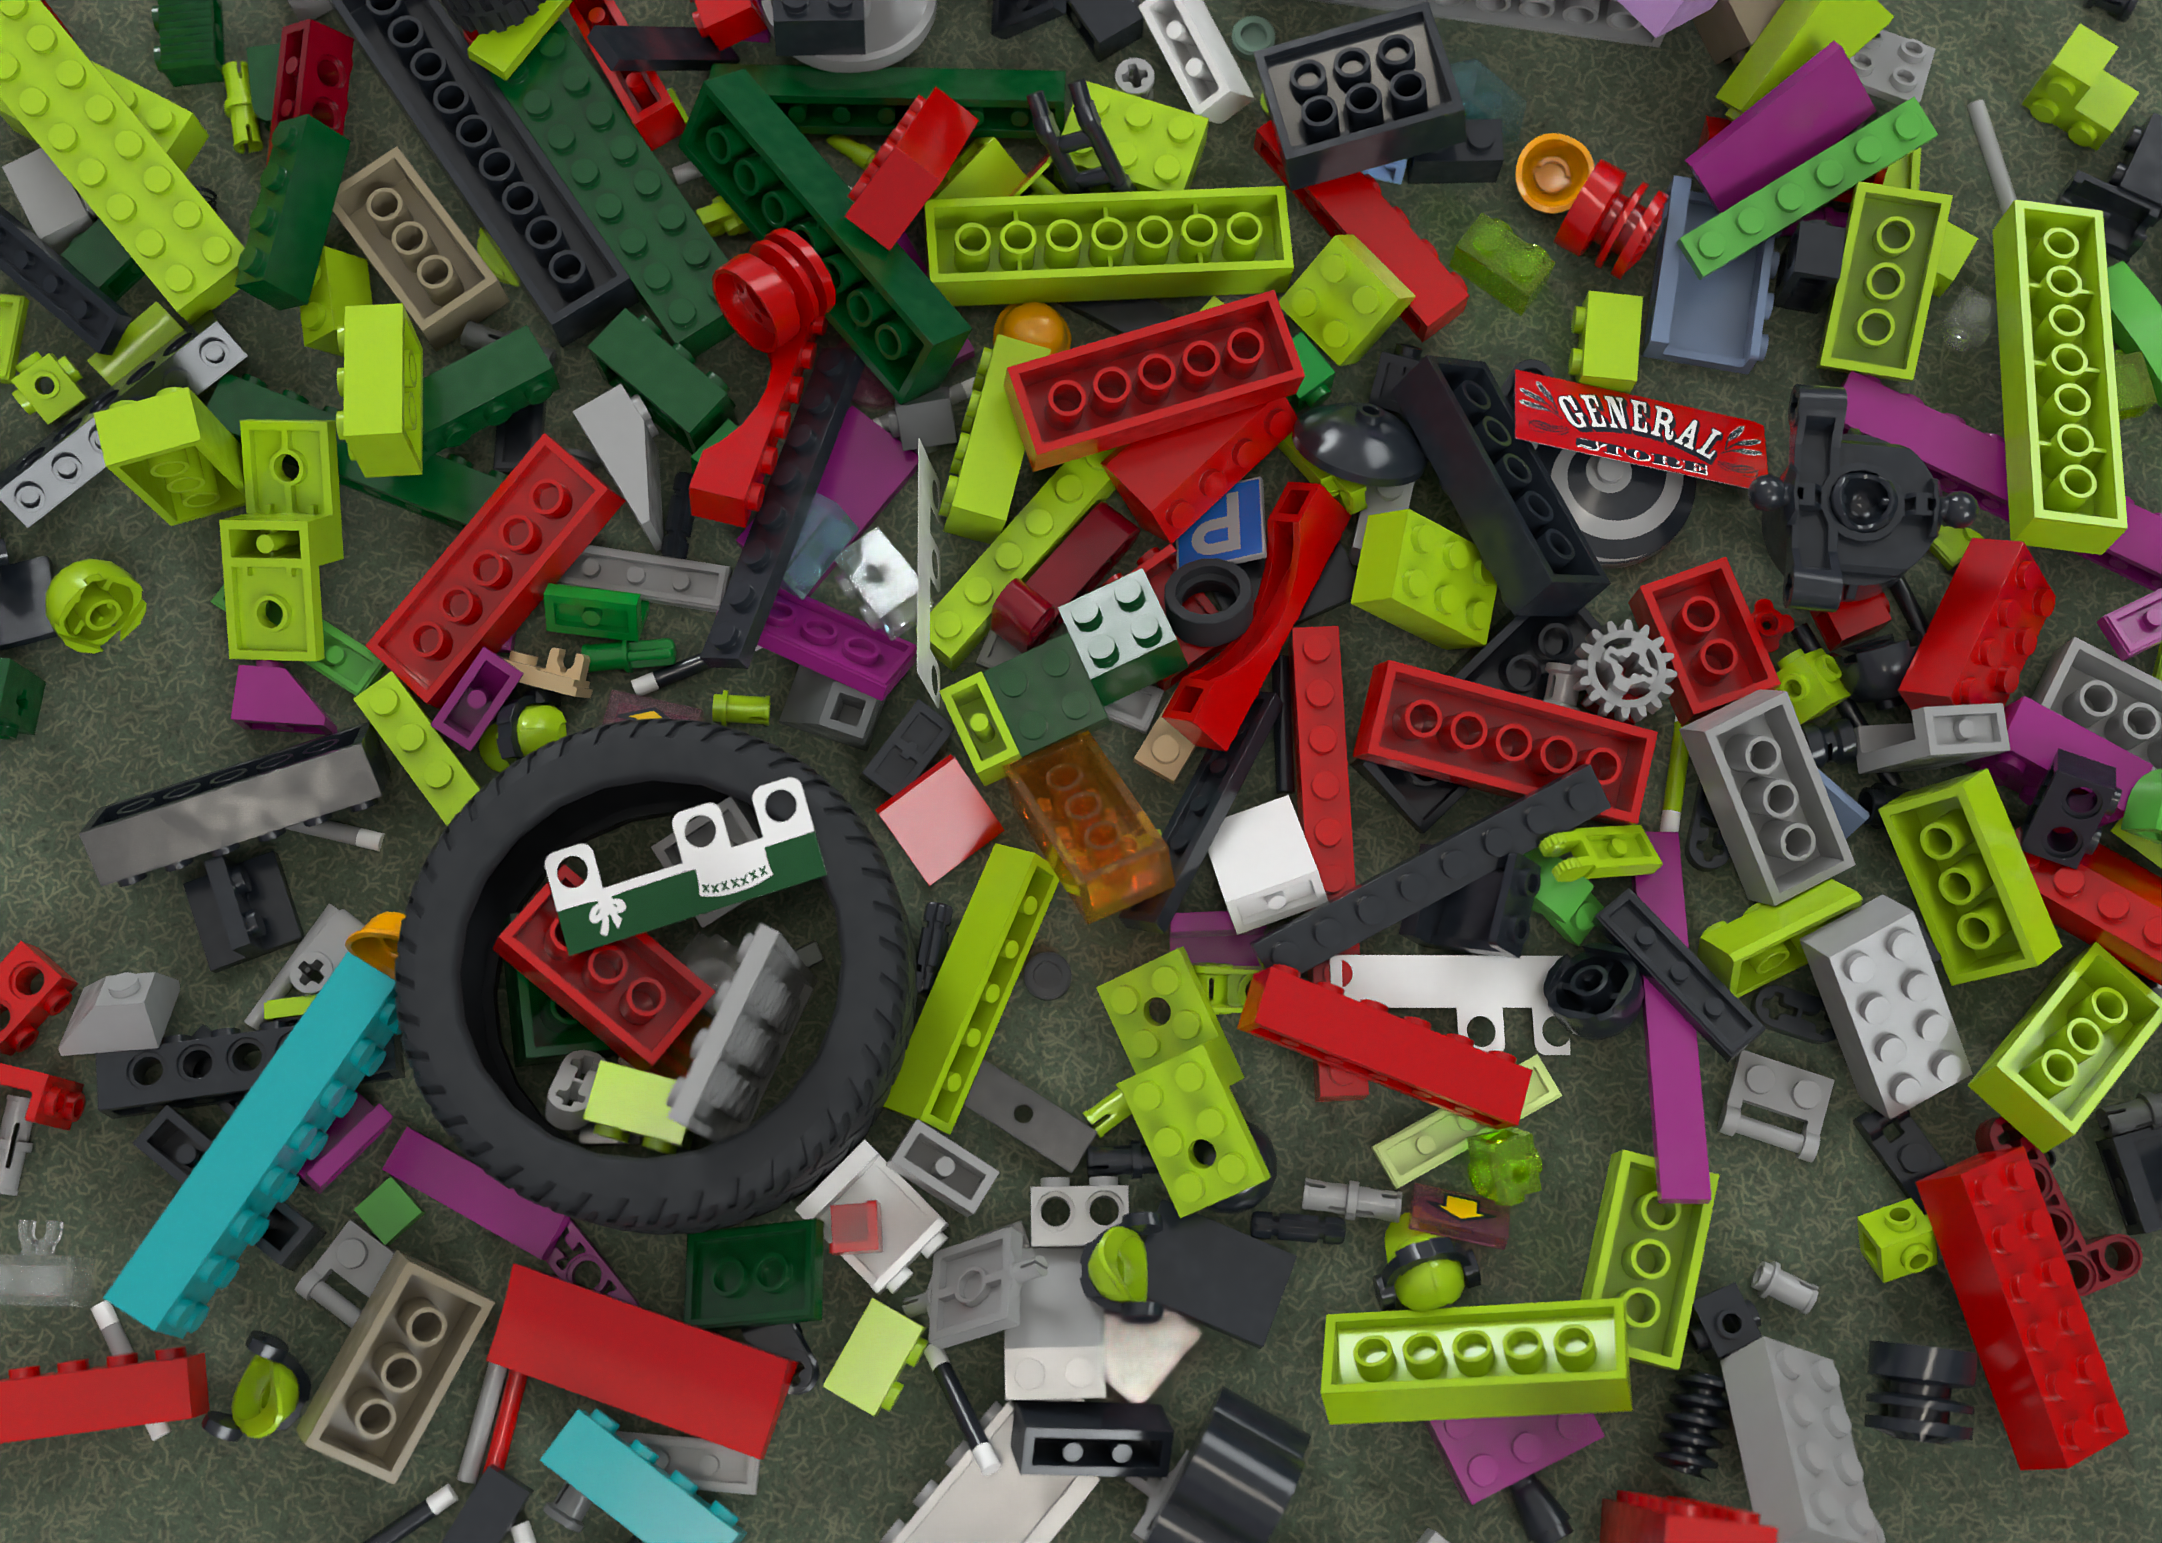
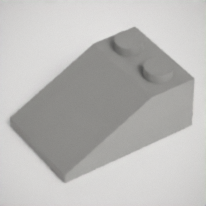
M619 384L572 412L655 551L658 552L662 547L664 533L659 451L653 441V437L657 436L659 432L639 395L636 394L630 398L622 384Z
M1085 1247L1022 1248V1261L1041 1255L1047 1261L1048 1268L1046 1270L1048 1274L1044 1277L1024 1282L1021 1289L1020 1325L1004 1330L1005 1400L1106 1398L1104 1309L1086 1297L1080 1283V1278H1082L1080 1259Z

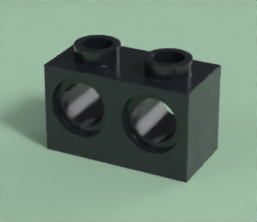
M1825 220L1800 221L1779 258L1773 307L1812 314L1819 312L1840 279L1847 228L1833 226Z
M2058 748L2020 826L2019 844L2022 851L2077 869L2084 854L2092 855L2097 848L2102 833V828L2098 826L2104 814L2112 816L2120 801L2122 789L2116 787V768ZM2077 787H2086L2091 789L2092 792L2082 795L2076 794L2071 790ZM2056 827H2067L2072 829L2073 831L2069 833H2057L2052 829Z

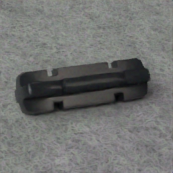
M678 472L675 475L673 483L675 495H672L670 499L665 526L668 536L663 537L661 553L665 557L684 560L687 558L689 543H687L688 540L686 538L691 537L694 516L691 515L689 485L693 478V473Z
M928 902L925 906L923 921L927 922V926L921 928L916 957V965L920 966L919 972L917 971L916 983L918 993L922 995L930 994L938 976V970L941 969L945 960L949 932H945V927L951 925L953 913L952 907L945 903Z
M1255 1211L1251 1215L1250 1234L1254 1238L1271 1239V1236H1277V1240L1316 1243L1317 1239H1321L1324 1244L1339 1245L1344 1243L1346 1223L1343 1218L1325 1217L1324 1220H1319V1216L1280 1213L1279 1216H1273V1212Z

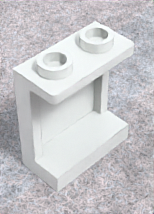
M1289 795L1225 817L1208 849V853L1237 935L1318 907L1328 901L1318 869Z
M864 1140L795 1211L803 1219L817 1218L824 1221V1239L828 1243H832L830 1205L866 1203V1200L879 1201L881 1203L883 1252L841 1256L877 1294L881 1295L886 1289L894 1294L913 1275L908 1266L921 1253L927 1259L930 1258L946 1242L948 1237L943 1231L949 1224L897 1172L887 1167V1161Z

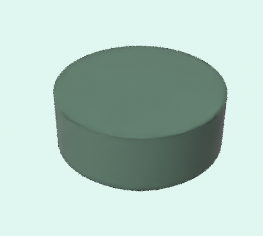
M1244 17L1233 28L1231 37L1232 48L1240 58L1246 61H1255L1254 51L1268 48L1275 44V30L1272 24L1262 17Z

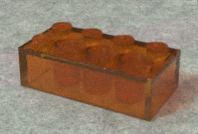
M1089 730L1003 766L1014 809L1088 925L1176 886L1168 845Z

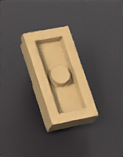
M554 647L550 650L546 668L537 666V656L511 650L509 658H503L524 672L519 681L520 683L574 697L591 699L593 689H589L590 682L586 681L590 664V657L588 655L577 653L574 665L569 669L563 663L566 650Z
M1166 705L1135 755L1134 762L1174 785L1197 746L1162 718L1167 707Z

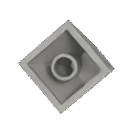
M126 972L106 976L84 987L59 1045L60 1055L159 1048L180 992L179 980L157 972L138 974Z

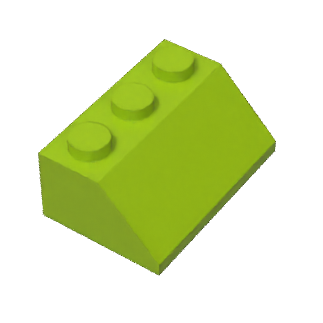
M1829 878L1776 906L1758 902L1748 908L1742 917L1729 923L1720 921L1708 927L1699 939L1697 957L1736 998H1739L1808 964L1799 939L1860 907L1863 899L1856 890Z

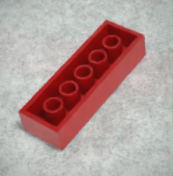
M1271 290L1007 367L1004 389L1032 471L1035 472L1294 395L1298 391L1305 373L1275 290Z
M1387 660L1373 667L1353 757L1515 800L1583 764H1591L1611 808L1590 819L1614 826L1638 824L1658 732Z
M2024 1146L1979 1153L1917 1181L1918 1191L2020 1471L2069 1469L2130 1434Z
M1617 1490L1616 1500L1602 1498L1599 1543H1777L1778 1527L1761 1524V1513L1748 1512L1747 1510L1721 1506V1504L1709 1503L1708 1501L1667 1495L1666 1498L1648 1495L1647 1493Z

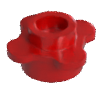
M1759 599L1754 604V611L1751 615L1768 653L1775 652L1779 648V640L1782 636L1794 629V620L1790 615H1783L1777 611L1769 599ZM1763 622H1768L1770 629H1764Z

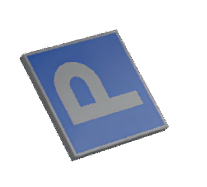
M1261 476L1239 481L1176 540L1177 569L1186 563L1198 559L1219 558L1238 564L1267 557L1264 489Z

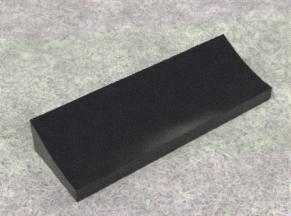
M1585 606L1574 616H1514L1510 610L1489 630L1486 646L1470 648L1444 675L1543 701L1549 673L1545 670L1546 663L1554 662L1573 665L1576 661L1582 660L1574 653L1576 648L1581 643H1587L1585 637L1593 629L1601 632L1602 626ZM1611 644L1604 648L1607 649L1609 646L1615 647L1617 644ZM1359 758L1350 764L1419 833H1425L1470 789L1469 787Z

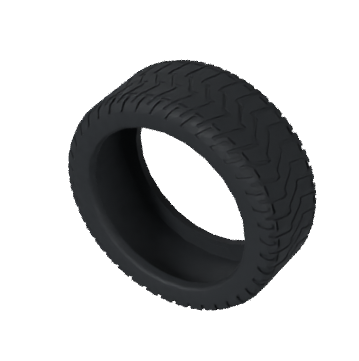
M653 718L635 721L624 720L600 725L596 728H587L557 741H552L526 755L521 760L515 761L503 770L489 784H485L464 805L462 810L454 816L441 834L437 845L432 847L419 873V880L414 882L405 909L406 918H403L401 922L397 946L399 957L395 959V991L398 993V996L395 998L399 1030L403 1032L401 1042L409 1066L415 1072L413 1078L426 1103L431 1105V1113L449 1137L452 1136L455 1139V1145L476 1165L483 1167V1172L506 1188H513L518 1196L544 1208L549 1207L555 1213L626 1232L634 1231L636 1233L666 1235L669 1233L687 1234L733 1226L744 1222L746 1219L751 1220L774 1211L782 1203L786 1204L810 1190L815 1182H820L843 1162L844 1157L848 1156L856 1148L883 1111V1106L891 1091V1085H894L902 1068L905 1050H907L914 1030L918 995L916 983L917 966L909 919L887 861L865 822L852 806L846 802L838 790L821 775H818L812 767L790 753H786L782 748L755 736H750L744 731L717 724L712 725L704 721ZM788 777L796 778L803 788L827 875L817 879L826 889L835 909L842 958L836 1009L817 1056L788 1095L747 1129L698 1151L645 1159L597 1154L581 1148L549 1124L519 1086L503 1046L497 1001L503 958L492 949L497 938L500 936L501 923L510 914L520 913L523 905L547 876L545 860L553 852L578 844H585L593 838L630 822L672 816L706 803L717 805L730 796L747 802L757 817L752 799L754 791L760 786ZM787 790L772 792L765 802L767 815L776 822L789 820L795 814L797 807L795 797Z

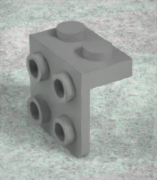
M1882 30L1849 60L1867 94L1897 105H1901L1915 96L1919 103L1927 81L1935 48L1924 45L1916 39H1908Z

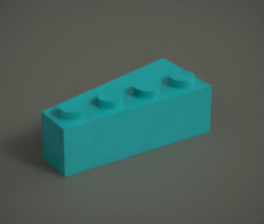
M598 1408L591 1415L584 1410L578 1409L540 1459L542 1463L645 1543H740L747 1534L745 1530L736 1524L740 1518L716 1500L710 1505L698 1496L696 1492L700 1487L676 1469L670 1475L655 1462L660 1456L638 1439H635L630 1445L615 1432L620 1425Z

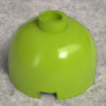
M85 559L65 567L50 582L46 592V616L57 636L66 646L81 653H98L104 651L100 646L105 644L120 629L121 642L140 625L146 612V602L142 599L143 589L141 585L127 571L111 561Z

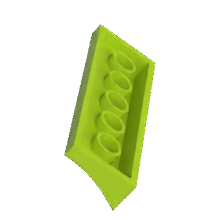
M1624 1298L1451 1307L1427 1310V1312L1397 1310L1326 1314L1321 1397L1329 1424L1633 1411Z

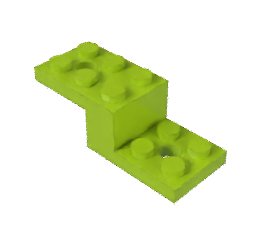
M241 420L240 430L246 514L219 520L229 659L317 662L325 659L319 566L344 559L335 420ZM287 454L293 456L299 465V474L294 480L288 478L282 469V461ZM269 600L276 602L282 609L283 618L279 625L273 624L266 616L265 608Z
M1184 946L1096 987L1136 1075L1118 1084L1179 1217L1183 1218L1271 1178L1229 1087L1245 1077ZM1155 997L1164 999L1170 1006L1171 1015L1165 1024L1154 1021L1150 1015L1149 1006ZM1197 1140H1207L1214 1146L1216 1159L1213 1165H1203L1195 1158L1193 1149Z

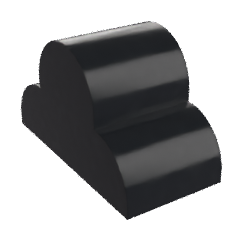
M1222 1386L1143 1543H1266L1285 1511L1305 1465L1303 1457L1311 1435Z

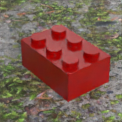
M1727 557L1640 586L1628 602L1639 629L1645 624L1650 626L1648 638L1653 641L1662 636L1665 641L1659 647L1661 653L1674 654V658L1666 664V668L1676 671L1677 677L1665 684L1674 690L1668 698L1681 727L1759 689L1775 690L1781 685Z

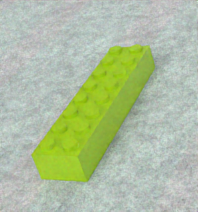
M0 0V98L172 307L191 325L207 311H212L240 290L235 287L239 272L238 259L245 247L41 0Z
M1285 186L930 199L924 205L927 277L952 306L1261 294L1271 290H1275V293H1286L1294 269Z
M2015 199L1992 230L2011 541L2024 542L2026 546L2102 555L2128 529L2103 211Z

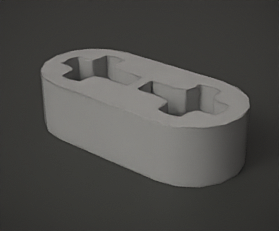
M580 1050L574 1051L564 1058L549 1089L545 1116L553 1126L565 1130H574L588 1123L583 1117L600 1060L605 1061L601 1055L592 1051ZM582 1073L586 1074L584 1080L578 1079ZM569 1099L577 1101L572 1106H567Z

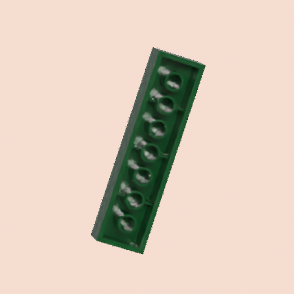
M558 21L552 25L507 81L486 69L629 275L638 299L655 324L660 328L670 346L677 342L695 358L734 334L736 331L728 323L720 310L712 288V276L715 270L728 262L727 258L563 23Z
M745 68L703 81L678 144L681 151L759 241L763 240L774 229L786 228L797 233L810 244L829 271L836 290V303L832 310L824 315L825 318L900 405L940 388L973 328L897 242L889 251L844 217L854 203L847 197L851 189Z

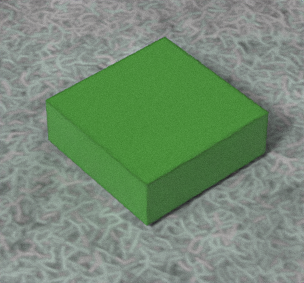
M390 1176L354 1209L385 1246H390L426 1213L393 1176Z

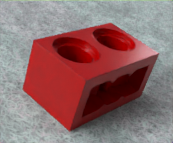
M20 941L0 963V1014L7 1009L10 1012L8 1025L0 1031V1053L13 1056L15 1052L20 1053L26 1050L35 1042L39 1035L37 1028L49 1015H57L68 1006L73 997L70 992L79 984L41 949L23 941ZM43 973L44 984L40 991L32 995L30 989L31 982L35 976Z

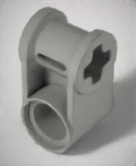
M344 909L334 913L320 928L317 936L291 965L289 976L293 986L298 991L304 993L305 996L318 994L343 957L349 952L345 947L347 938L352 933L361 930L365 925ZM315 970L324 976V979L319 984L310 978Z

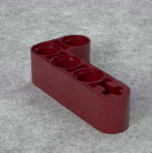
M1105 501L1100 502L1026 583L1019 578H1015L1002 590L992 608L991 630L1020 653H1025L1046 643L1064 623L1058 607L1092 592L1132 547L1139 536L1140 528Z
M2002 1116L1987 1119L1979 1125L1975 1133V1143L1979 1153L2024 1146L2030 1164L2034 1169L2035 1178L2048 1213L2052 1218L2063 1254L2068 1265L2074 1271V1283L2079 1297L2099 1291L2138 1273L2143 1262L2142 1250L2138 1243L2128 1235H2104L2084 1240L2044 1153ZM2007 1131L2010 1140L2001 1145L1997 1136ZM2108 1245L2112 1246L2118 1255V1264L2115 1269L2110 1268L2105 1261L2104 1254Z

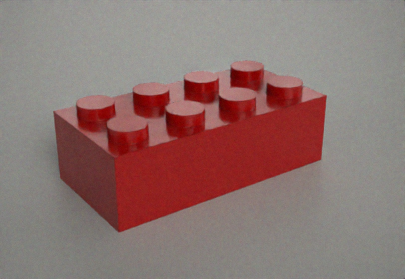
M937 87L934 88L927 99L919 94L847 195L854 203L844 217L890 251L940 185L979 119Z
M1982 538L1971 539L1898 689L1911 710L1933 706L2003 703L2005 707L2010 694L2014 693L2018 687L2019 675L2028 656L2035 651L2037 637L2046 618L2052 614L2056 599L2054 592L2024 542Z
M565 864L557 871L558 879L565 887L577 888L585 882ZM549 881L500 934L492 948L631 1066L647 1072L716 992L646 932L569 956Z

